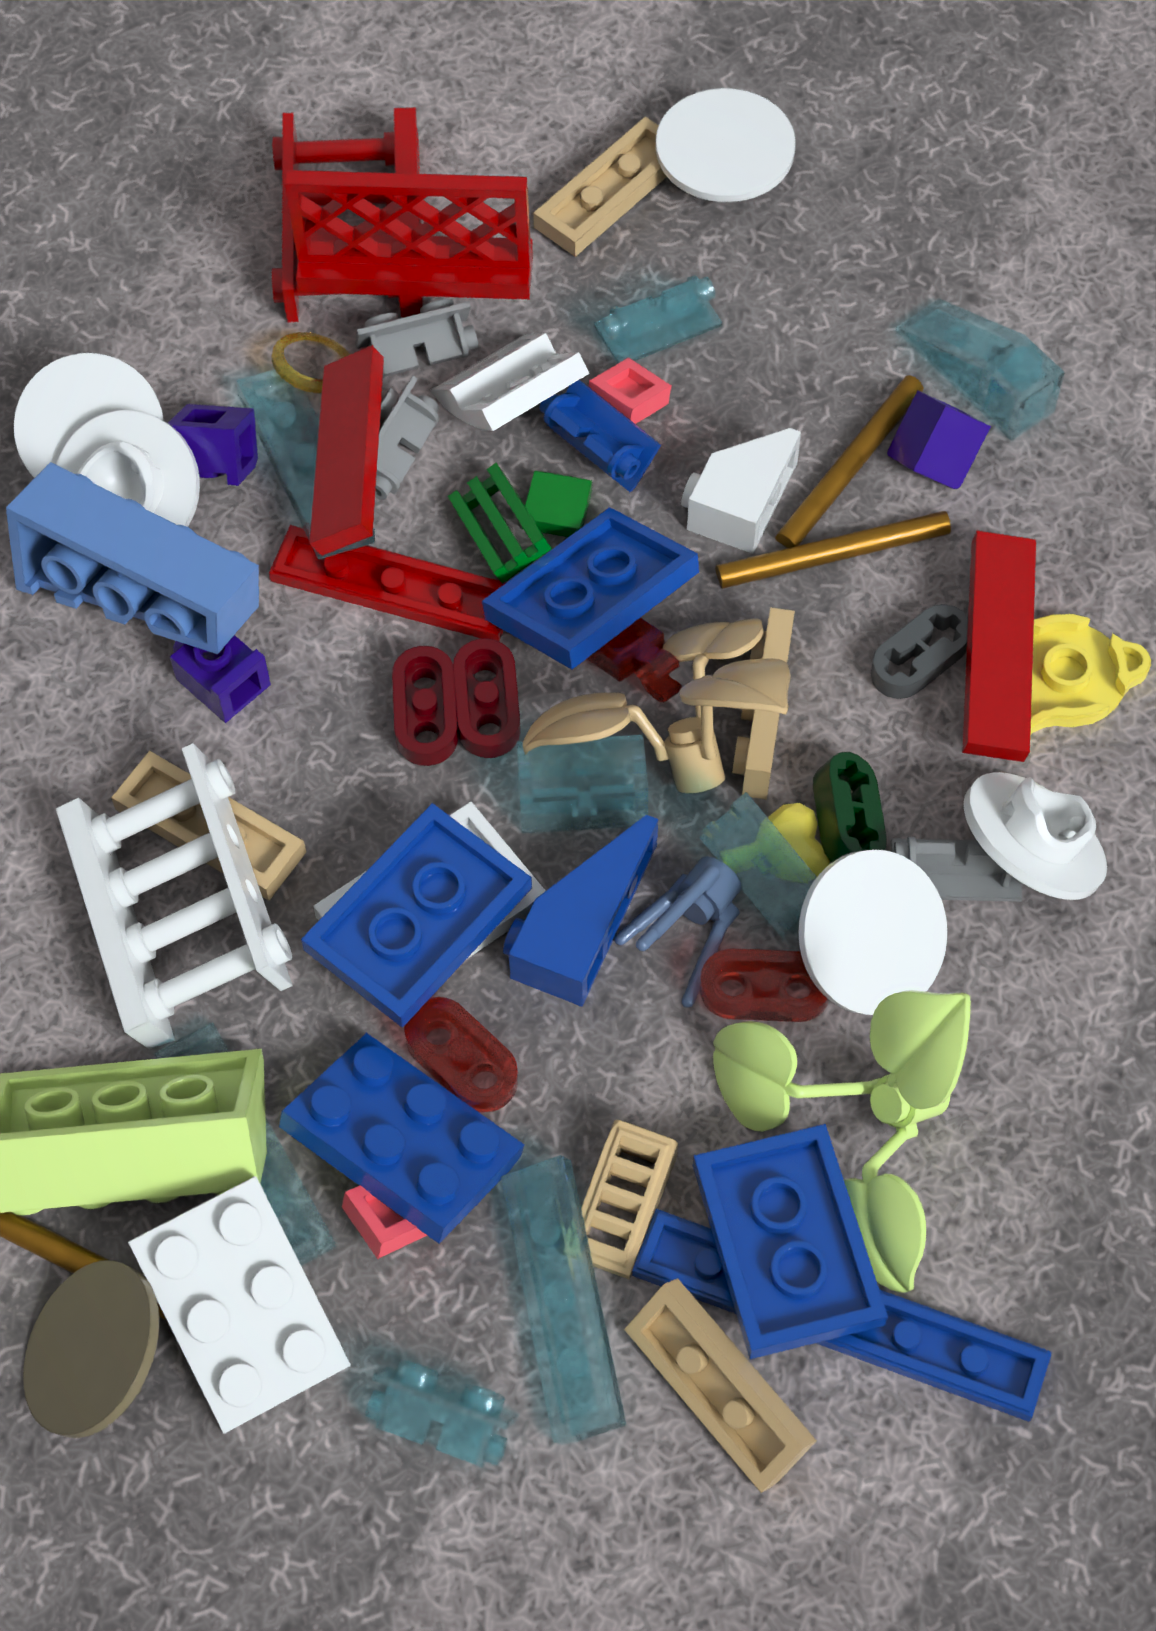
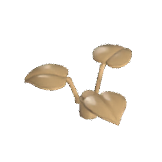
M745 619L733 623L712 622L687 628L672 635L664 643L662 650L665 658L672 662L693 660V681L684 685L679 693L683 703L695 706L696 717L685 718L671 724L668 728L669 736L665 741L662 740L640 707L637 705L627 706L624 694L593 693L562 701L544 712L533 723L524 738V754L526 755L532 749L540 746L574 744L602 739L622 730L632 721L639 726L653 746L656 760L664 761L669 759L676 789L679 792L699 793L713 789L725 780V773L713 729V707L761 710L786 715L788 711V688L791 678L788 664L783 660L773 658L743 660L724 665L714 675L705 676V667L709 659L735 658L752 649L763 636L762 621L760 619Z

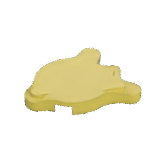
M1054 614L1034 619L1031 734L1046 727H1077L1093 724L1105 718L1117 708L1130 688L1142 683L1146 679L1151 667V658L1147 650L1137 643L1124 641L1113 633L1111 639L1107 638L1101 632L1088 626L1090 618L1075 614Z

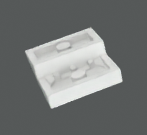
M546 333L521 336L430 391L442 406L458 419L473 427L494 431L588 375L589 372L579 352L556 354Z

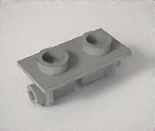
M442 299L422 306L420 314L400 319L397 313H386L372 317L364 323L365 328L357 329L356 347L358 349L373 345L384 357L383 378L418 369L419 364L414 347L424 346L429 366L469 356V350L478 348V340L473 325L467 327L462 325V322L468 319L471 308L470 302L454 305L452 299Z
M414 375L400 393L390 388L381 400V424L379 428L375 498L384 500L389 493L395 494L398 491L403 478L415 460L413 456L397 446L400 442L417 454L439 421L437 413L439 405L434 399L425 395L416 397L410 393L418 379Z
M908 836L907 839L891 838V852L902 855L919 866L933 882L941 900L1022 901L1021 882L1002 869L985 852L977 840L915 839V836Z

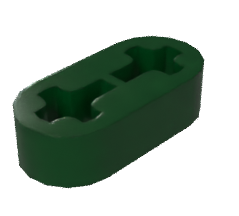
M840 752L820 767L813 777V793L821 844L825 855L831 863L852 852L885 850L887 846L878 782L874 770L861 756L852 752Z

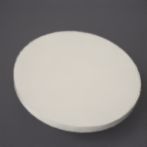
M710 89L685 97L667 111L658 126L656 134V156L664 174L683 191L709 201L737 202L752 199L770 191L787 175L795 154V134L786 115L769 100L757 94L739 89Z
M96 353L69 355L53 361L42 368L24 388L14 417L15 442L27 470L35 478L50 462L57 464L58 458L69 438L82 425L99 415L117 410H133L153 415L164 421L160 402L150 384L139 372L125 362L111 356Z
M117 410L99 415L82 425L69 438L58 458L56 465L74 474H82L94 484L124 499H132L141 504L146 510L177 525L188 527L194 516L200 492V477L196 459L182 435L174 427L158 417L133 410Z
M993 772L980 776L967 790L964 798V813L970 830L985 852L1002 869L1018 881L1043 894L1066 900L1086 898L1092 895L1103 883L1107 873L1106 857L1095 835L1096 820L1088 804L1081 796L1052 792L1034 782L1031 777L1024 778L1002 772Z
M863 850L849 853L833 861L812 883L800 913L799 946L805 968L819 991L835 1005L847 1011L863 1015H873L878 1004L887 996L909 990L926 992L934 982L943 963L947 945V921L942 900L927 874L914 862L897 853L885 850Z

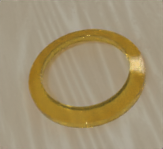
M298 332L280 338L272 350V365L283 380L306 392L322 394L323 379L305 376L288 364L284 356V349L289 344L302 340L315 341L329 346L341 358L350 355L336 341L315 333Z

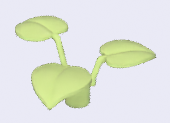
M909 990L897 992L884 998L876 1007L871 1019L870 1045L877 1063L890 1072V1074L865 1082L816 1085L795 1084L791 1081L797 1068V1055L793 1045L781 1032L767 1024L753 1021L739 1022L722 1028L713 1041L715 1047L713 1053L715 1075L726 1104L744 1127L762 1132L779 1127L785 1122L789 1114V1096L794 1098L870 1094L871 1108L877 1119L896 1128L897 1132L864 1164L862 1168L863 1180L849 1178L845 1179L844 1182L876 1281L888 1289L900 1293L914 1290L915 1273L923 1256L926 1243V1219L923 1206L918 1195L903 1179L893 1174H882L879 1176L877 1174L879 1168L906 1140L918 1135L916 1123L939 1116L947 1109L950 1095L959 1079L966 1053L970 1025V995L965 993H932Z

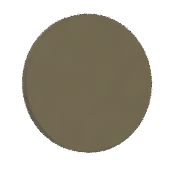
M111 1260L91 1263L69 1276L55 1290L40 1312L27 1345L23 1383L25 1398L30 1412L35 1420L46 1430L68 1438H82L93 1435L105 1429L121 1416L134 1398L141 1392V1387L149 1373L157 1347L159 1311L157 1300L149 1281L138 1270Z

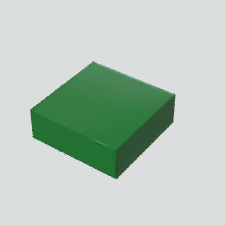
M534 470L525 507L542 533L570 537L584 526L592 494V480Z

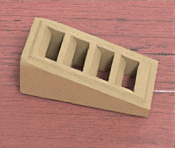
M614 1120L567 1246L565 1256L630 1280L655 1210L658 1208L677 1159L678 1143L674 1139L621 1120ZM624 1152L655 1163L654 1169L620 1158V1154ZM615 1176L645 1187L644 1196L609 1184L611 1177ZM601 1202L636 1214L634 1223L598 1211ZM591 1227L628 1240L624 1251L588 1238Z

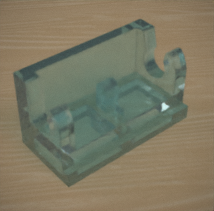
M643 735L611 736L574 744L540 746L532 749L526 755L523 750V742H517L522 833L631 827L645 815H648V780Z
M745 792L732 803L731 809L717 821H712L702 830L704 834L699 838L718 860L734 871L741 881V889L782 937L799 924L804 899L817 877L748 793Z

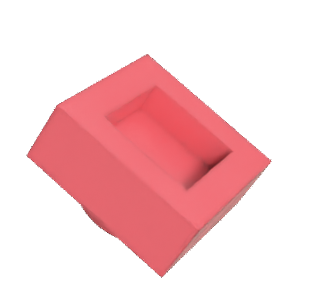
M629 357L589 380L588 386L634 424L668 405L671 392L670 384Z
M359 1185L345 1192L342 1209L377 1259L427 1236L415 1225L371 1195L362 1186Z

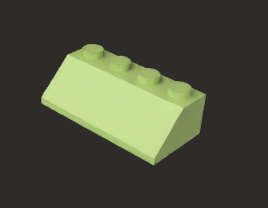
M262 1049L0 1074V1213L12 1212L16 1215H30L43 1209L70 1206L96 1209L113 1202L145 1199L154 1203L171 1201L179 1196L209 1193L219 1195L254 1176L261 1183L267 1154L264 1059Z

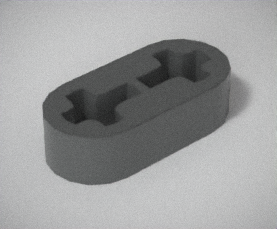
M947 604L934 605L924 610L882 643L875 651L870 673L872 683L876 689L887 697L895 699L909 698L920 692L959 661L967 652L968 616L956 606ZM934 626L940 631L947 630L949 627L955 630L953 642L943 637L930 647L928 646L932 638ZM912 656L916 657L911 664L909 677L902 672H898L893 676L888 674L890 661L899 666Z

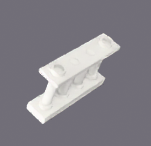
M193 743L182 748L192 779L112 817L105 813L98 815L80 798L56 808L124 1032L148 1049L175 1041L168 1019L169 1016L174 1014L175 1006L254 969L280 991L293 986L285 962L292 960L290 946L277 924H271L228 798L235 794V787L231 776L221 760L217 759L212 762ZM200 803L210 833L129 871L120 867L115 850L121 848V840ZM215 858H219L228 888L145 927L137 921L133 904L139 901V894ZM237 913L247 944L164 983L155 978L150 960L156 958V950Z

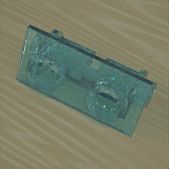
M693 275L687 278V282L662 291L661 296L653 299L650 296L622 308L618 306L611 308L610 315L594 322V327L618 364L628 357L633 361L640 360L722 326V321L709 303V300L715 298L712 282L708 277L699 279Z
M400 1360L397 1369L387 1366L374 1373L372 1380L387 1386L385 1393L374 1390L366 1408L365 1417L376 1420V1429L387 1431L423 1445L432 1420L444 1424L435 1450L470 1462L481 1468L484 1467L485 1462L497 1466L500 1464L508 1438L497 1435L498 1428L506 1430L517 1421L519 1416L518 1413L503 1408L506 1399L504 1396L492 1390L466 1384L463 1393L437 1384L440 1375L437 1371L406 1360Z

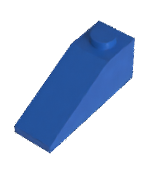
M645 815L537 897L525 920L518 917L514 920L503 947V954L509 956L510 979L581 1007L583 1006L657 847V818Z

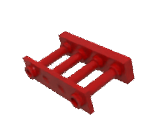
M416 107L394 108V132H384V138L298 141L294 113H282V136L272 138L275 171H282V268H272V292L274 303H284L287 323L299 322V296L340 294L298 292L296 281L298 259L284 185L286 170H299L298 164L385 161L386 166H395V173L420 174ZM302 193L304 197L319 206H325L333 200L324 193ZM367 195L364 197V199L372 204H386L387 206L392 202V200L384 195ZM409 211L396 218L411 229L421 224V219ZM320 228V229H318V230L316 231V232L329 233L328 231H326V230L323 229V228ZM380 229V230H378V231H377L376 233H374V234H387V233L384 232V231H382V230ZM388 295V298H399L401 318L420 314V308L424 306L423 296Z

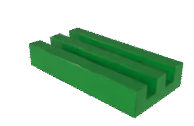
M494 463L487 468L490 477L485 481L481 482L476 476L467 482L471 490L462 496L456 490L447 497L491 570L501 583H504L552 548L505 473L497 463ZM498 491L502 493L533 543L525 550L522 549L491 498ZM478 505H481L513 557L505 564L472 511Z

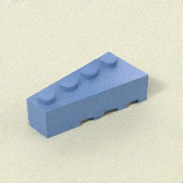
M52 462L6 507L16 590L34 595L39 588H44L56 592L54 597L57 603L75 609L83 601L102 607L106 619L124 625L132 617L138 618L146 622L153 634L218 654L259 607V565L249 561L248 558L237 551H229L197 535L187 526L177 525L146 510L138 502L132 499H124L94 484L86 476L74 474Z

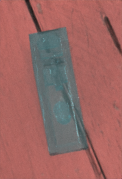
M941 299L936 300L896 327L898 334L1011 441L1055 412L1065 372L1024 334Z

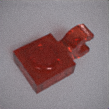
M641 617L587 658V660L619 682L633 673L636 674L646 691L655 700L662 703L678 694L682 688L679 682L669 676V673L680 666L678 659L669 651L663 649L665 644L664 633Z

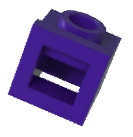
M187 404L168 422L182 435L191 448L196 459L200 478H216L226 474L227 485L239 486L256 467L258 450L254 408Z
M235 635L218 654L178 641L174 643V654L170 656L176 680L224 723H227L271 685L265 656L257 649L252 651Z

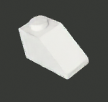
M788 428L712 453L702 474L693 472L683 492L681 506L688 508L687 530L753 554L797 465L801 432Z

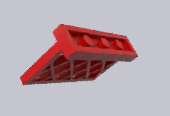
M286 170L284 185L298 259L296 281L299 293L530 300L533 240L530 239L527 177ZM302 193H324L333 200L324 207H320L304 197ZM367 195H384L392 200V202L380 209L364 199V197ZM428 196L445 197L452 203L439 211L425 202L424 199ZM488 198L514 199L515 203L499 213L483 201ZM349 209L365 219V221L354 228L337 216ZM409 211L425 222L411 229L396 218ZM468 212L482 221L483 224L470 231L455 220ZM320 228H323V229H325L326 231H328L329 233L316 232V231H317L318 229H320ZM381 229L382 231L386 232L387 234H374V233H376L378 230ZM440 231V232H442L443 234H445V235H447V236H433V235ZM500 233L506 238H494L493 236Z

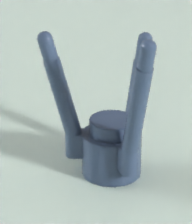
M702 857L688 875L682 874L666 893L617 933L614 941L618 945H623L655 921L636 942V947L639 951H646L682 915L700 925H704L708 920H712L714 924L681 1000L682 1005L689 1008L693 1006L704 984L727 928L740 914L739 909L732 901L742 889L741 881L734 871L722 861L713 857Z

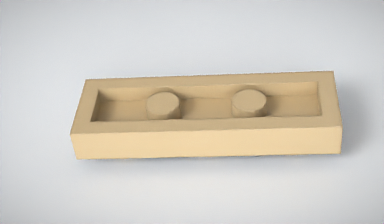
M647 117L639 121L533 213L534 228L574 257L581 253L667 177L662 171L656 156V134L659 125Z
M770 607L767 631L763 632L761 640L751 649L750 660L773 658L788 662L795 611ZM742 709L741 719L752 721L750 738L737 737L732 773L744 775L742 796L767 800L780 713Z
M149 750L111 798L115 809L122 812L192 778L189 773ZM228 797L261 895L270 901L306 854L304 841ZM200 803L147 828L178 847L210 833ZM219 858L206 863L223 873Z
M678 1278L663 1284L624 1329L760 1493L775 1485L817 1441Z

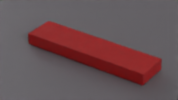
M373 345L324 366L309 542L321 556L373 536L384 357Z
M289 526L269 571L271 582L473 637L500 641L504 631L485 620L482 600L506 582L501 583V581L357 542L321 556L309 544L310 530Z
M977 530L971 542L962 753L1024 762L1030 753L1036 539Z

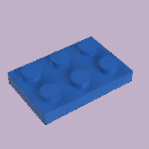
M609 507L482 600L485 620L573 670L699 573L698 553Z
M432 803L301 939L303 950L403 1028L532 889V877Z
M365 1033L282 1110L279 1127L353 1182L369 1191L371 1195L415 1225L438 1244L511 1170L521 1157L524 1144L368 1033Z
M826 1124L693 1156L692 1166L749 1359L885 1326L888 1315Z

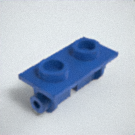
M581 380L569 385L565 394H554L540 404L539 410L544 414V422L548 427L629 492L636 488L661 447V444Z

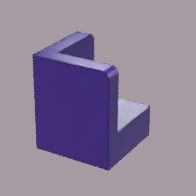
M917 390L888 448L887 455L914 472L953 489H958L961 487L991 426L954 406Z

